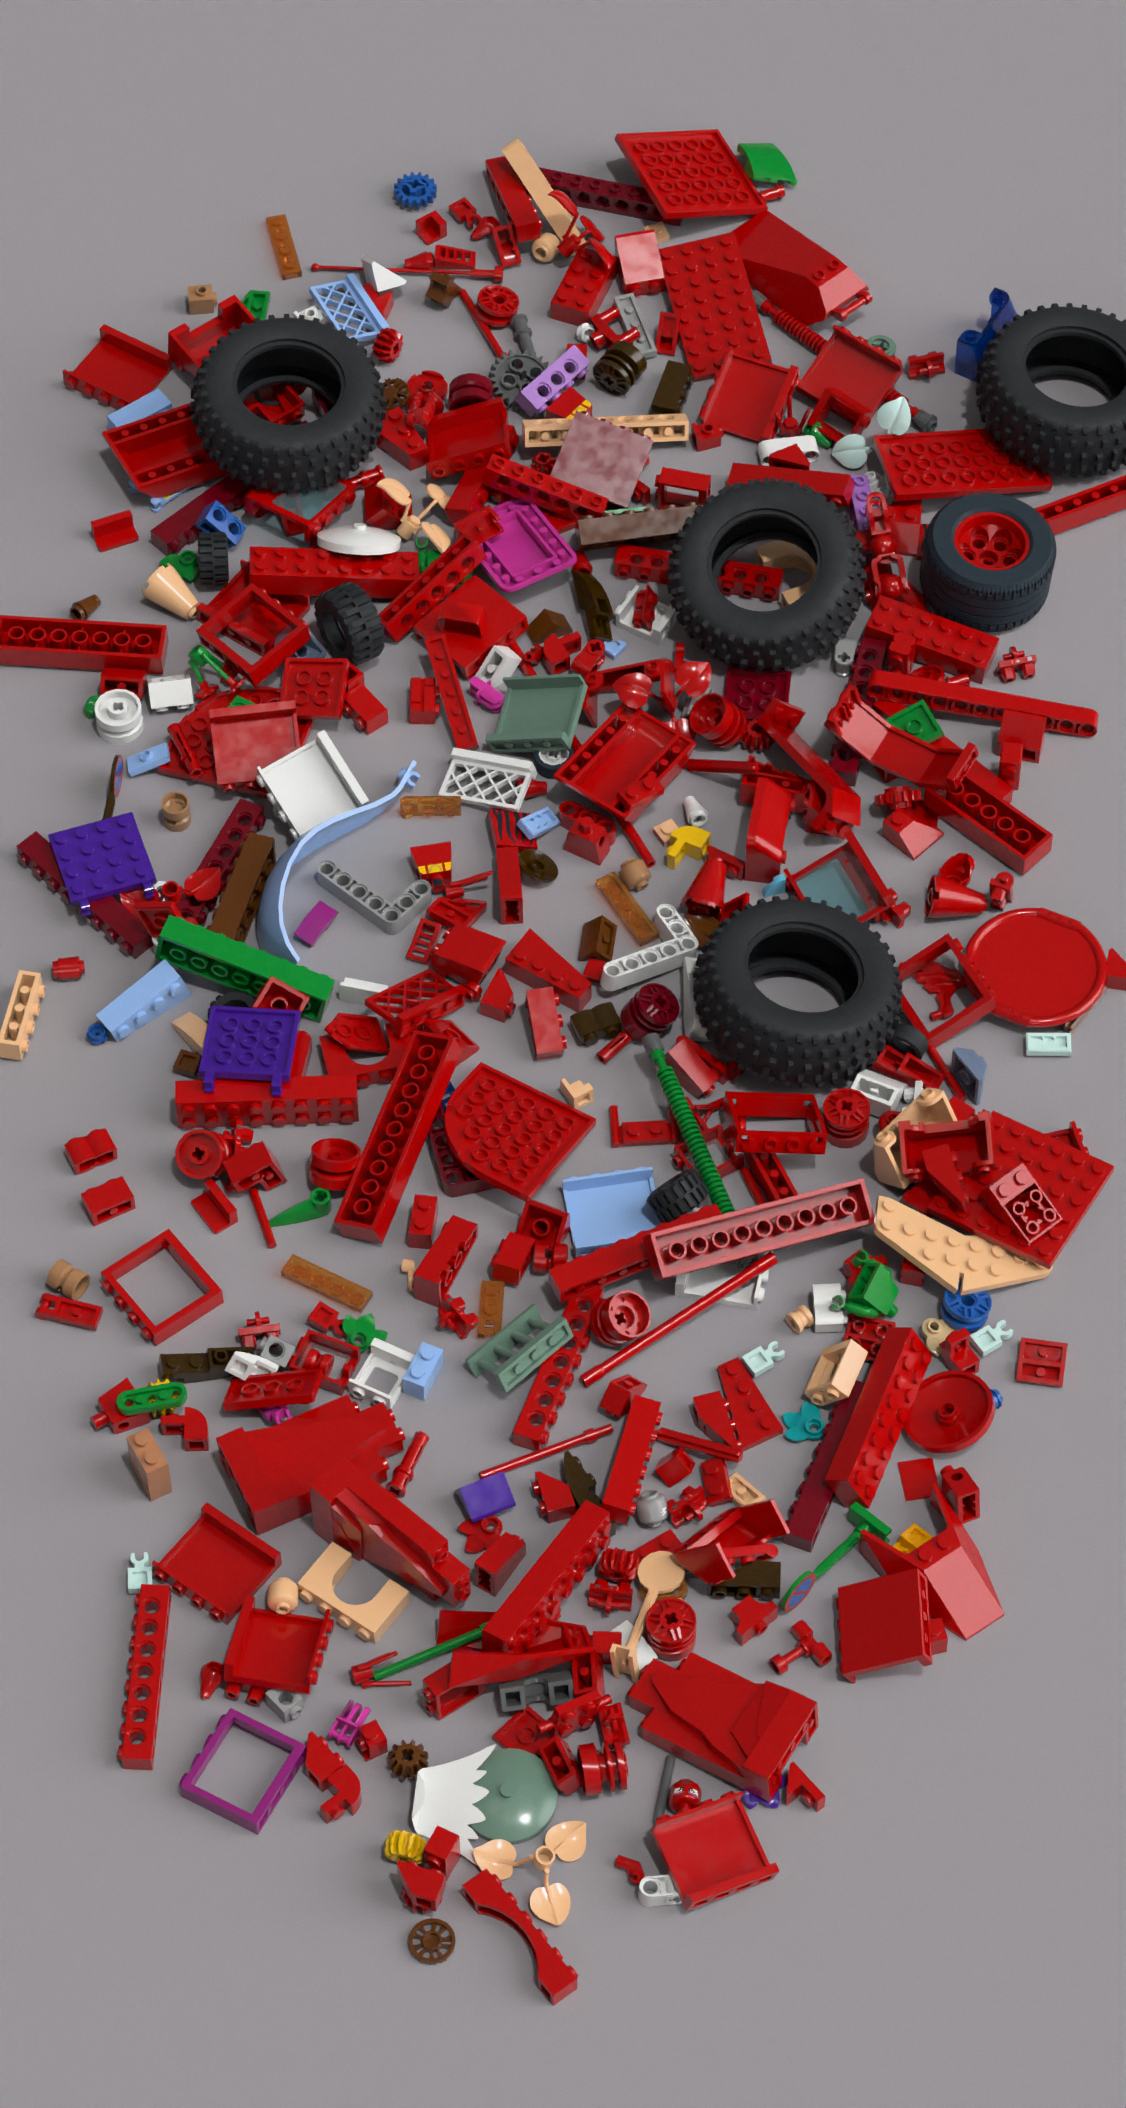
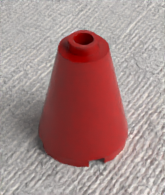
M711 857V859H706L683 896L680 906L682 909L685 906L688 909V914L717 917V920L722 918L724 913L726 864L723 863L724 861L721 858Z
M940 875L931 876L926 892L929 893L928 901L925 900L926 917L981 915L982 911H986L987 899L984 898L983 893Z

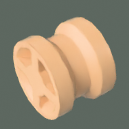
M804 1305L798 1306L795 1312L786 1314L788 1325L797 1334L803 1332L804 1327H810L815 1323L813 1315Z

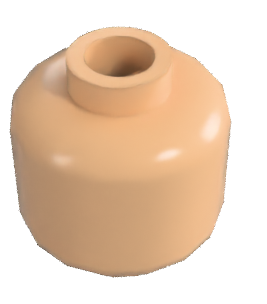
M546 232L540 235L541 238L536 239L531 247L533 255L541 262H550L560 252L557 248L560 244L559 239L554 234Z
M280 1577L270 1583L268 1586L267 1604L271 1610L284 1615L297 1608L299 1589L295 1582L289 1578Z

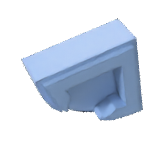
M617 640V642H603L605 644L604 655L613 661L627 648V643L621 640Z

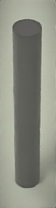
M672 1755L666 1756L653 1824H655V1819L665 1813L676 1757Z

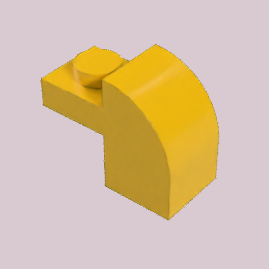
M683 826L674 830L670 834V846L665 854L667 857V867L675 870L684 855L701 861L706 854L707 846L711 845V833L695 826Z

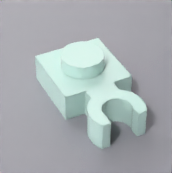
M1001 1320L994 1329L987 1325L970 1335V1342L984 1357L1001 1347L1002 1340L1010 1339L1013 1336V1330L1002 1331L1001 1329L1006 1327V1321Z
M773 1341L766 1350L759 1346L741 1357V1362L752 1376L756 1378L773 1368V1361L782 1360L785 1357V1351L774 1352L773 1350L778 1348V1342Z
M144 1552V1559L141 1561H137L135 1553H131V1565L134 1568H128L129 1594L140 1593L141 1584H153L152 1566L147 1567L149 1564L147 1552Z

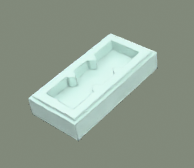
M1026 1033V1056H1071V1033Z

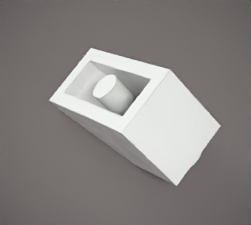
M494 645L474 677H478L486 683L491 680V686L496 688L503 683V677L512 676L522 658L509 647Z

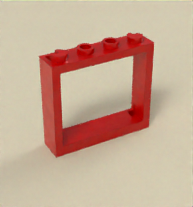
M253 583L196 630L201 644L242 677H246V680L254 686H257L285 662L286 657H291L312 639L308 631L309 625L303 619H297L289 608H283L276 598L272 599L264 588H258ZM255 601H258L294 630L256 663L251 665L215 635Z
M949 933L897 966L900 972L897 978L899 981H903L951 949L983 995L981 999L931 1032H928L902 993V1001L899 1004H902V1009L913 1026L920 1030L927 1038L928 1048L932 1046L938 1047L998 1007L994 1001V998L997 997L990 986L986 988L983 985L986 981L979 970L976 972L973 970L974 962L968 954L965 956L962 954L961 950L964 949L957 938L953 940Z
M725 1091L723 1114L735 1152L825 1155L828 1134L814 1094ZM804 1101H810L808 1106H803ZM737 1116L806 1118L811 1132L741 1130ZM741 1135H746L748 1137L747 1139H742Z
M167 1229L101 1271V1285L105 1288V1292L112 1294L118 1308L124 1309L127 1312L130 1322L133 1325L137 1324L143 1337L148 1340L150 1339L155 1346L224 1303L221 1288L170 1229ZM166 1249L205 1295L155 1326L119 1284L117 1279Z

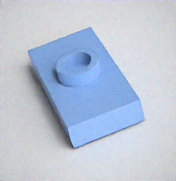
M164 742L127 757L128 772L131 777L170 762L169 746Z
M547 806L519 819L516 824L526 837L531 840L557 828L561 822Z

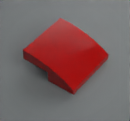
M1021 1337L1016 1381L1063 1387L1068 1343Z

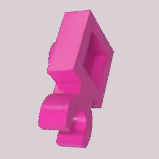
M271 1406L258 1409L261 1417L268 1422L274 1420L275 1424H280L279 1420L282 1418H291L287 1406Z

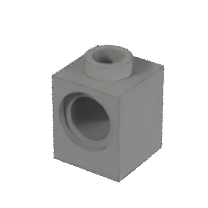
M269 1334L268 1338L265 1336L262 1338L258 1349L261 1350L260 1356L286 1368L296 1346L273 1334ZM273 1343H278L282 1346V1352L278 1356H273L269 1353V1347Z
M271 1688L265 1693L266 1704L285 1724L291 1719H296L304 1709L303 1698L297 1692ZM286 1700L291 1701V1703L287 1705L281 1704L283 1701Z

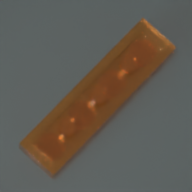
M286 215L266 217L267 228L282 280L302 277L301 267Z
M615 871L595 880L596 887L640 947L659 938V931Z
M294 1254L291 1255L281 1270V1276L359 1313H362L373 1296L371 1290Z

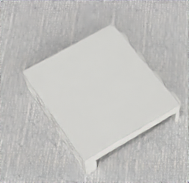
M325 730L317 733V739L264 769H261L260 766L257 767V782L261 788L265 787L267 789V797L272 805L276 804L279 808V817L283 823L287 822L291 827L289 832L295 841L303 833L318 824L369 804V799Z
M693 1208L692 1213L698 1211L700 1208ZM767 1253L760 1254V1255H757V1256H758V1258L760 1259L761 1257H763V1256L766 1255ZM737 1261L677 1276L675 1296L699 1300L743 1270H739L736 1266ZM769 1269L762 1274H758L716 1303L757 1310L758 1302H763L765 1288H762V1284L768 1281Z

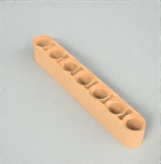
M517 137L501 150L562 242L564 240L562 236L566 233L572 217L555 198L548 195L553 191L552 187ZM574 224L569 234L570 236L575 234L579 237L582 234L576 224ZM585 237L580 240L581 243L579 245L587 242Z

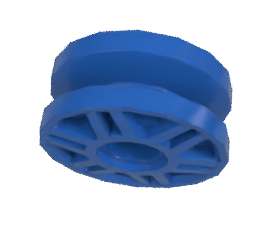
M960 1281L956 1294H953L948 1289L945 1291L940 1305V1314L950 1327L958 1331L964 1327L968 1332L977 1331L984 1326L988 1319V1314L992 1307V1299L987 1291L960 1296Z

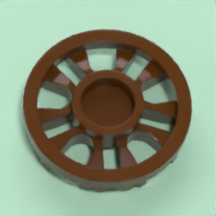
M399 378L385 379L383 383L384 392L380 396L386 397V406L381 408L385 409L386 412L399 406L403 408L410 397L408 385ZM396 402L400 403L395 407L393 406V404H395Z
M436 1918L422 1920L412 1928L409 1934L410 1951L419 1962L436 1965V1963L446 1961L454 1952L456 1944L454 1931L443 1920ZM432 1924V1930L425 1931L423 1926ZM437 1925H441L439 1931H435ZM419 1930L422 1934H424L423 1937L416 1933V1931ZM448 1930L450 1936L441 1937V1934ZM413 1939L422 1941L420 1944L413 1945ZM442 1942H451V1944H442ZM422 1947L424 1948V1949L421 1950L419 1953L416 1952V1951L419 1950L420 1948H422ZM445 1948L448 1951L443 1955L439 1950ZM426 1952L431 1954L430 1958H425L423 1955ZM433 1952L438 1953V1958H434Z

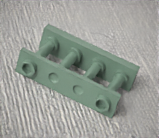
M531 1304L465 1360L473 1377L477 1378L487 1370L493 1373L500 1389L507 1393L574 1337L566 1318L559 1316L549 1324L542 1320L536 1305ZM536 1328L542 1330L534 1338L528 1336ZM519 1342L525 1344L517 1352L511 1350ZM502 1356L508 1358L501 1366L494 1364Z

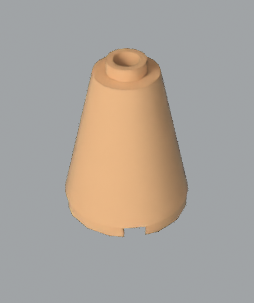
M167 563L168 567L166 568L162 565L147 580L149 586L147 589L143 587L142 595L146 599L186 620L194 619L197 616L196 607L200 603L176 569L169 563Z

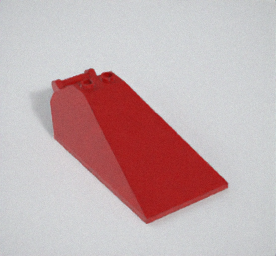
M768 210L755 215L731 231L735 232L751 289L758 290L768 298L767 300L774 305V308L777 310L784 309L806 326L824 321L831 315L838 321L843 322L849 314L873 300L871 294L867 292L869 290L868 286L848 266ZM857 298L856 301H854L853 303H851L850 305H848V306L845 307L844 309H841V308H843L844 306H846L847 304H849L850 302H852L853 300H855V299Z

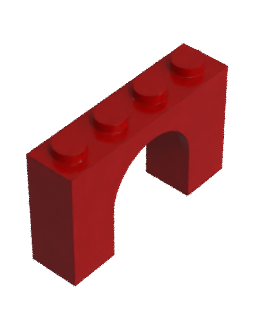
M385 1024L389 1052L383 1060L370 1065L354 1062L347 1055L345 1047L330 1035L319 1036L320 1051L326 1075L357 1074V1086L362 1088L372 1084L393 1081L411 1034L409 1033L400 1038L394 1033L395 1027L392 1024Z

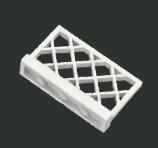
M454 747L451 753L453 759L438 796L442 799L519 812L530 782L535 780L537 776V771L532 761ZM457 766L467 770L457 777L454 775ZM478 771H485L486 775L477 780L472 776V774ZM499 774L505 775L506 779L496 784L492 780L493 777ZM470 776L473 782L461 787L459 781ZM518 778L524 779L523 784L517 787L513 786L512 781ZM490 780L493 786L481 791L478 785ZM455 783L459 787V790L453 793L446 792L448 787ZM509 783L512 790L501 795L498 789ZM474 787L479 791L478 794L472 797L465 794V792ZM496 790L499 797L493 800L485 799L484 796ZM514 794L517 796L514 805L507 804L504 801Z

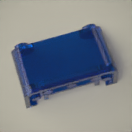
M996 287L989 296V302L992 305L991 317L981 333L975 330H966L957 340L954 373L976 382V372L980 370L977 369L978 362L983 360V351L987 348V344L990 340L994 339V334L998 330H1003V325L1007 321L1013 322V317L1017 315L1008 293Z

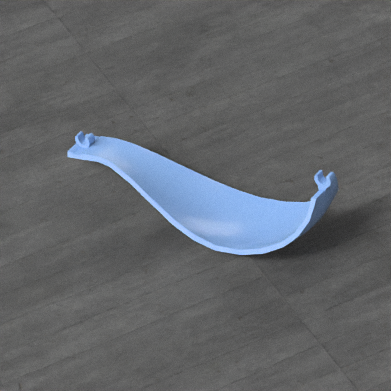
M412 760L407 769L404 767L401 769L396 777L399 780L397 785L387 796L318 824L303 833L279 857L264 885L258 906L256 936L261 950L278 958H285L297 965L300 958L289 943L283 924L282 911L284 889L290 868L313 851L359 828L383 813L404 785L412 790L415 783L411 782L410 779L417 782L420 777L417 772L412 771L417 764L416 761Z

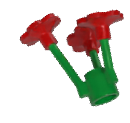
M201 645L194 647L188 654L190 658L188 664L192 667L200 687L197 693L194 694L195 699H204L219 689L218 684H207L197 668L198 665L203 667L208 663L222 676L220 681L230 687L229 693L226 695L227 697L231 696L247 679L243 677L240 680H234L233 678L239 673L225 662L219 661Z

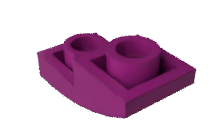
M320 900L293 934L313 947L323 931H327L339 912Z

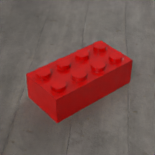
M585 247L578 250L551 300V319L578 327L583 323L591 325V317L597 314L618 273V257L613 256L614 262L606 270V266L596 250Z

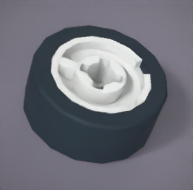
M572 746L570 750L534 751L533 761L536 771L547 779H554L553 775L574 754Z

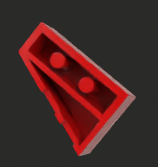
M399 406L386 412L385 420H382L383 429L376 444L380 450L387 451L394 460L412 471L429 462L428 446L416 429L407 425L406 415Z
M749 755L748 761L757 762L760 770L756 775H743L740 802L753 805L758 776L767 777L792 793V798L796 799L795 812L804 813L803 805L804 799L808 794V779L787 770L781 772L774 769L773 764L767 762L765 765L756 761L754 756Z

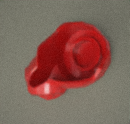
M957 853L955 856H951L939 868V875L967 886L971 880L972 871L975 868V860L967 853Z

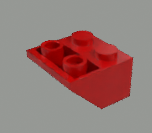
M380 477L364 489L366 522L383 530L397 529L402 523L400 519L403 517L406 506L399 504L383 489L376 486L379 481L384 479ZM411 502V505H410V508H409V511H408L407 516L413 515V513H412V502Z
M1004 709L996 756H1000L1001 744L1003 742L1020 743L1023 745L1022 761L1039 764L1044 744L1047 717Z
M814 779L808 780V794L804 799L802 823H806V832L832 836L816 830L811 825L825 805L826 793Z

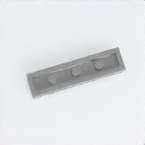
M629 293L614 297V304L620 312V319L625 331L635 326L640 332L641 338H638L631 344L640 350L645 359L657 356V349L634 294Z

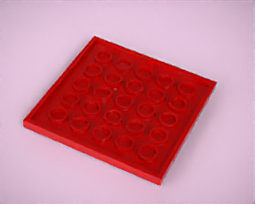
M718 129L616 134L615 142L664 219L755 215L768 210V206Z
M992 1111L991 1115L995 1126V1168L989 1174H978L977 1172L962 1174L964 1183L960 1184L961 1190H967L970 1201L966 1203L968 1212L964 1213L939 1189L927 1207V1213L1050 1270L1113 1174L1114 1166L998 1112ZM1021 1163L1025 1165L1063 1218V1220L1029 1245L992 1213L979 1195V1193Z

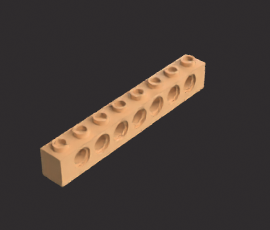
M685 413L594 417L599 420L601 418L607 419L612 422V425L617 427H628L631 429V432L638 435L639 433L646 434L654 442L689 441V420ZM573 418L522 420V441L524 446H562Z

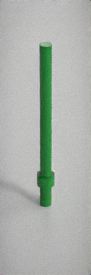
M488 1621L480 1624L477 1629L372 1672L375 1681L482 1637V1629Z

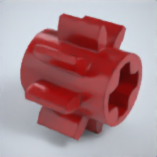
M539 452L536 457H532L531 469L550 475L556 459H551L550 453Z

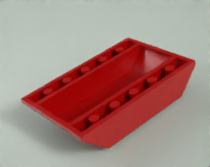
M190 403L102 432L103 438L138 491L154 498H159L230 474L227 470L222 472L218 468L219 463L217 461L213 462L209 458L210 451H205L201 446L202 440L196 434L198 425H193L192 414L196 412L190 411Z
M622 703L553 775V778L622 820L634 822L655 799L629 811L616 797L617 791L651 774L666 789L683 770L697 742L640 708H629Z

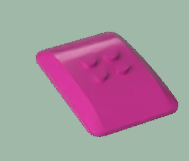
M516 498L492 508L500 517L498 523L502 525L504 532L480 544L487 557L479 565L503 592L517 591L571 567L577 562L576 553L535 504Z

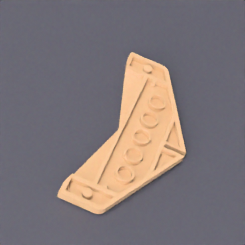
M879 1195L876 1200L873 1226L875 1235L953 1294H956L958 1290L959 1278H961L960 1296L1043 1279L1049 1276L1053 1268L1052 1265L1049 1270L979 1236H965L891 1198Z

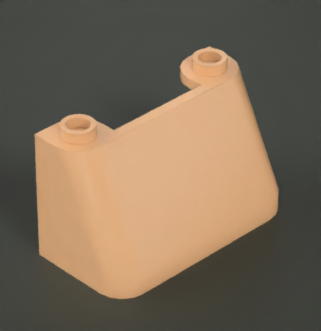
M936 1088L924 1089L890 1124L877 1134L874 1139V1172L878 1181L905 1189L911 1183L902 1174L898 1121L910 1120V1125H918V1122H923L926 1125L957 1121L943 1090Z

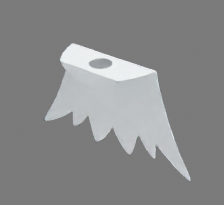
M496 1744L452 1762L422 1768L417 1773L412 1811V1822L416 1833L430 1838L438 1825L459 1835L460 1854L475 1865L477 1864L473 1855L474 1849L468 1839H478V1836L468 1825L486 1820L484 1814L472 1804L483 1799L489 1793V1790L473 1783L486 1774L487 1771L476 1769L488 1758Z

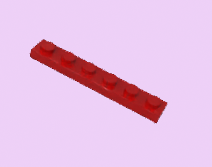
M445 633L424 639L456 747L466 750L477 749L479 745Z

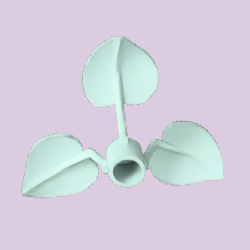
M904 396L885 403L878 410V424L881 428L888 429V435L892 434L891 432L896 435H902L909 429L911 413ZM850 434L841 438L835 444L832 456L843 466L856 469L867 461L866 451L875 448L873 445L865 447L866 441L863 436Z

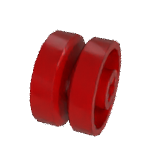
M196 1129L184 1134L178 1141L175 1149V1160L179 1169L186 1176L201 1180H209L211 1178L214 1180L222 1176L226 1172L223 1162L232 1156L229 1141L222 1134L205 1129Z
M340 1138L321 1139L315 1142L311 1147L310 1181L323 1189L346 1190L360 1160L361 1149L357 1144Z

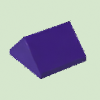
M503 1471L454 1490L455 1495L472 1523L516 1506Z

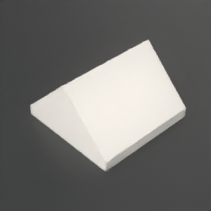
M364 255L362 256L361 261L366 281L370 283L375 291H384L404 285L407 282Z

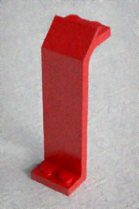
M773 697L757 723L825 791V805L811 825L818 831L844 840V833L851 830L854 825L859 827L861 825V797L794 731L805 715V712L797 706Z

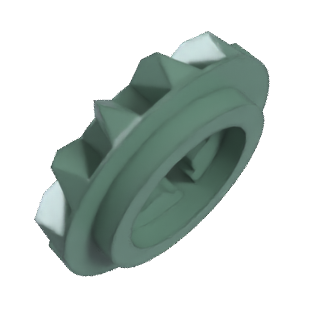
M876 335L867 339L869 345L873 347L876 345L880 348L883 346L885 354L890 357L891 355L895 356L896 344L891 338Z

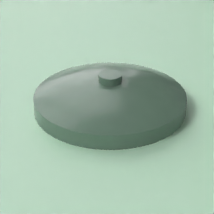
M503 1748L492 1751L482 1765L476 1769L487 1771L486 1774L473 1783L489 1790V1793L483 1799L472 1804L484 1814L486 1820L469 1824L468 1826L478 1836L487 1841L502 1839L510 1842L512 1845L529 1841L543 1832L554 1817L558 1802L557 1787L545 1763L536 1755L515 1748Z

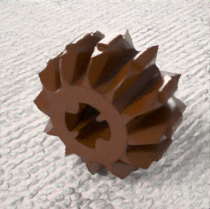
M413 1739L410 1744H406L404 1740L401 1741V1746L394 1744L392 1746L393 1751L388 1753L389 1761L387 1764L389 1770H392L394 1777L401 1775L403 1782L406 1777H410L414 1781L418 1771L428 1767V1752L424 1751L422 1743L415 1746Z

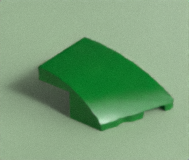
M738 143L737 152L746 157L744 171L751 179L771 183L784 180L791 186H796L797 180L788 160L774 144Z

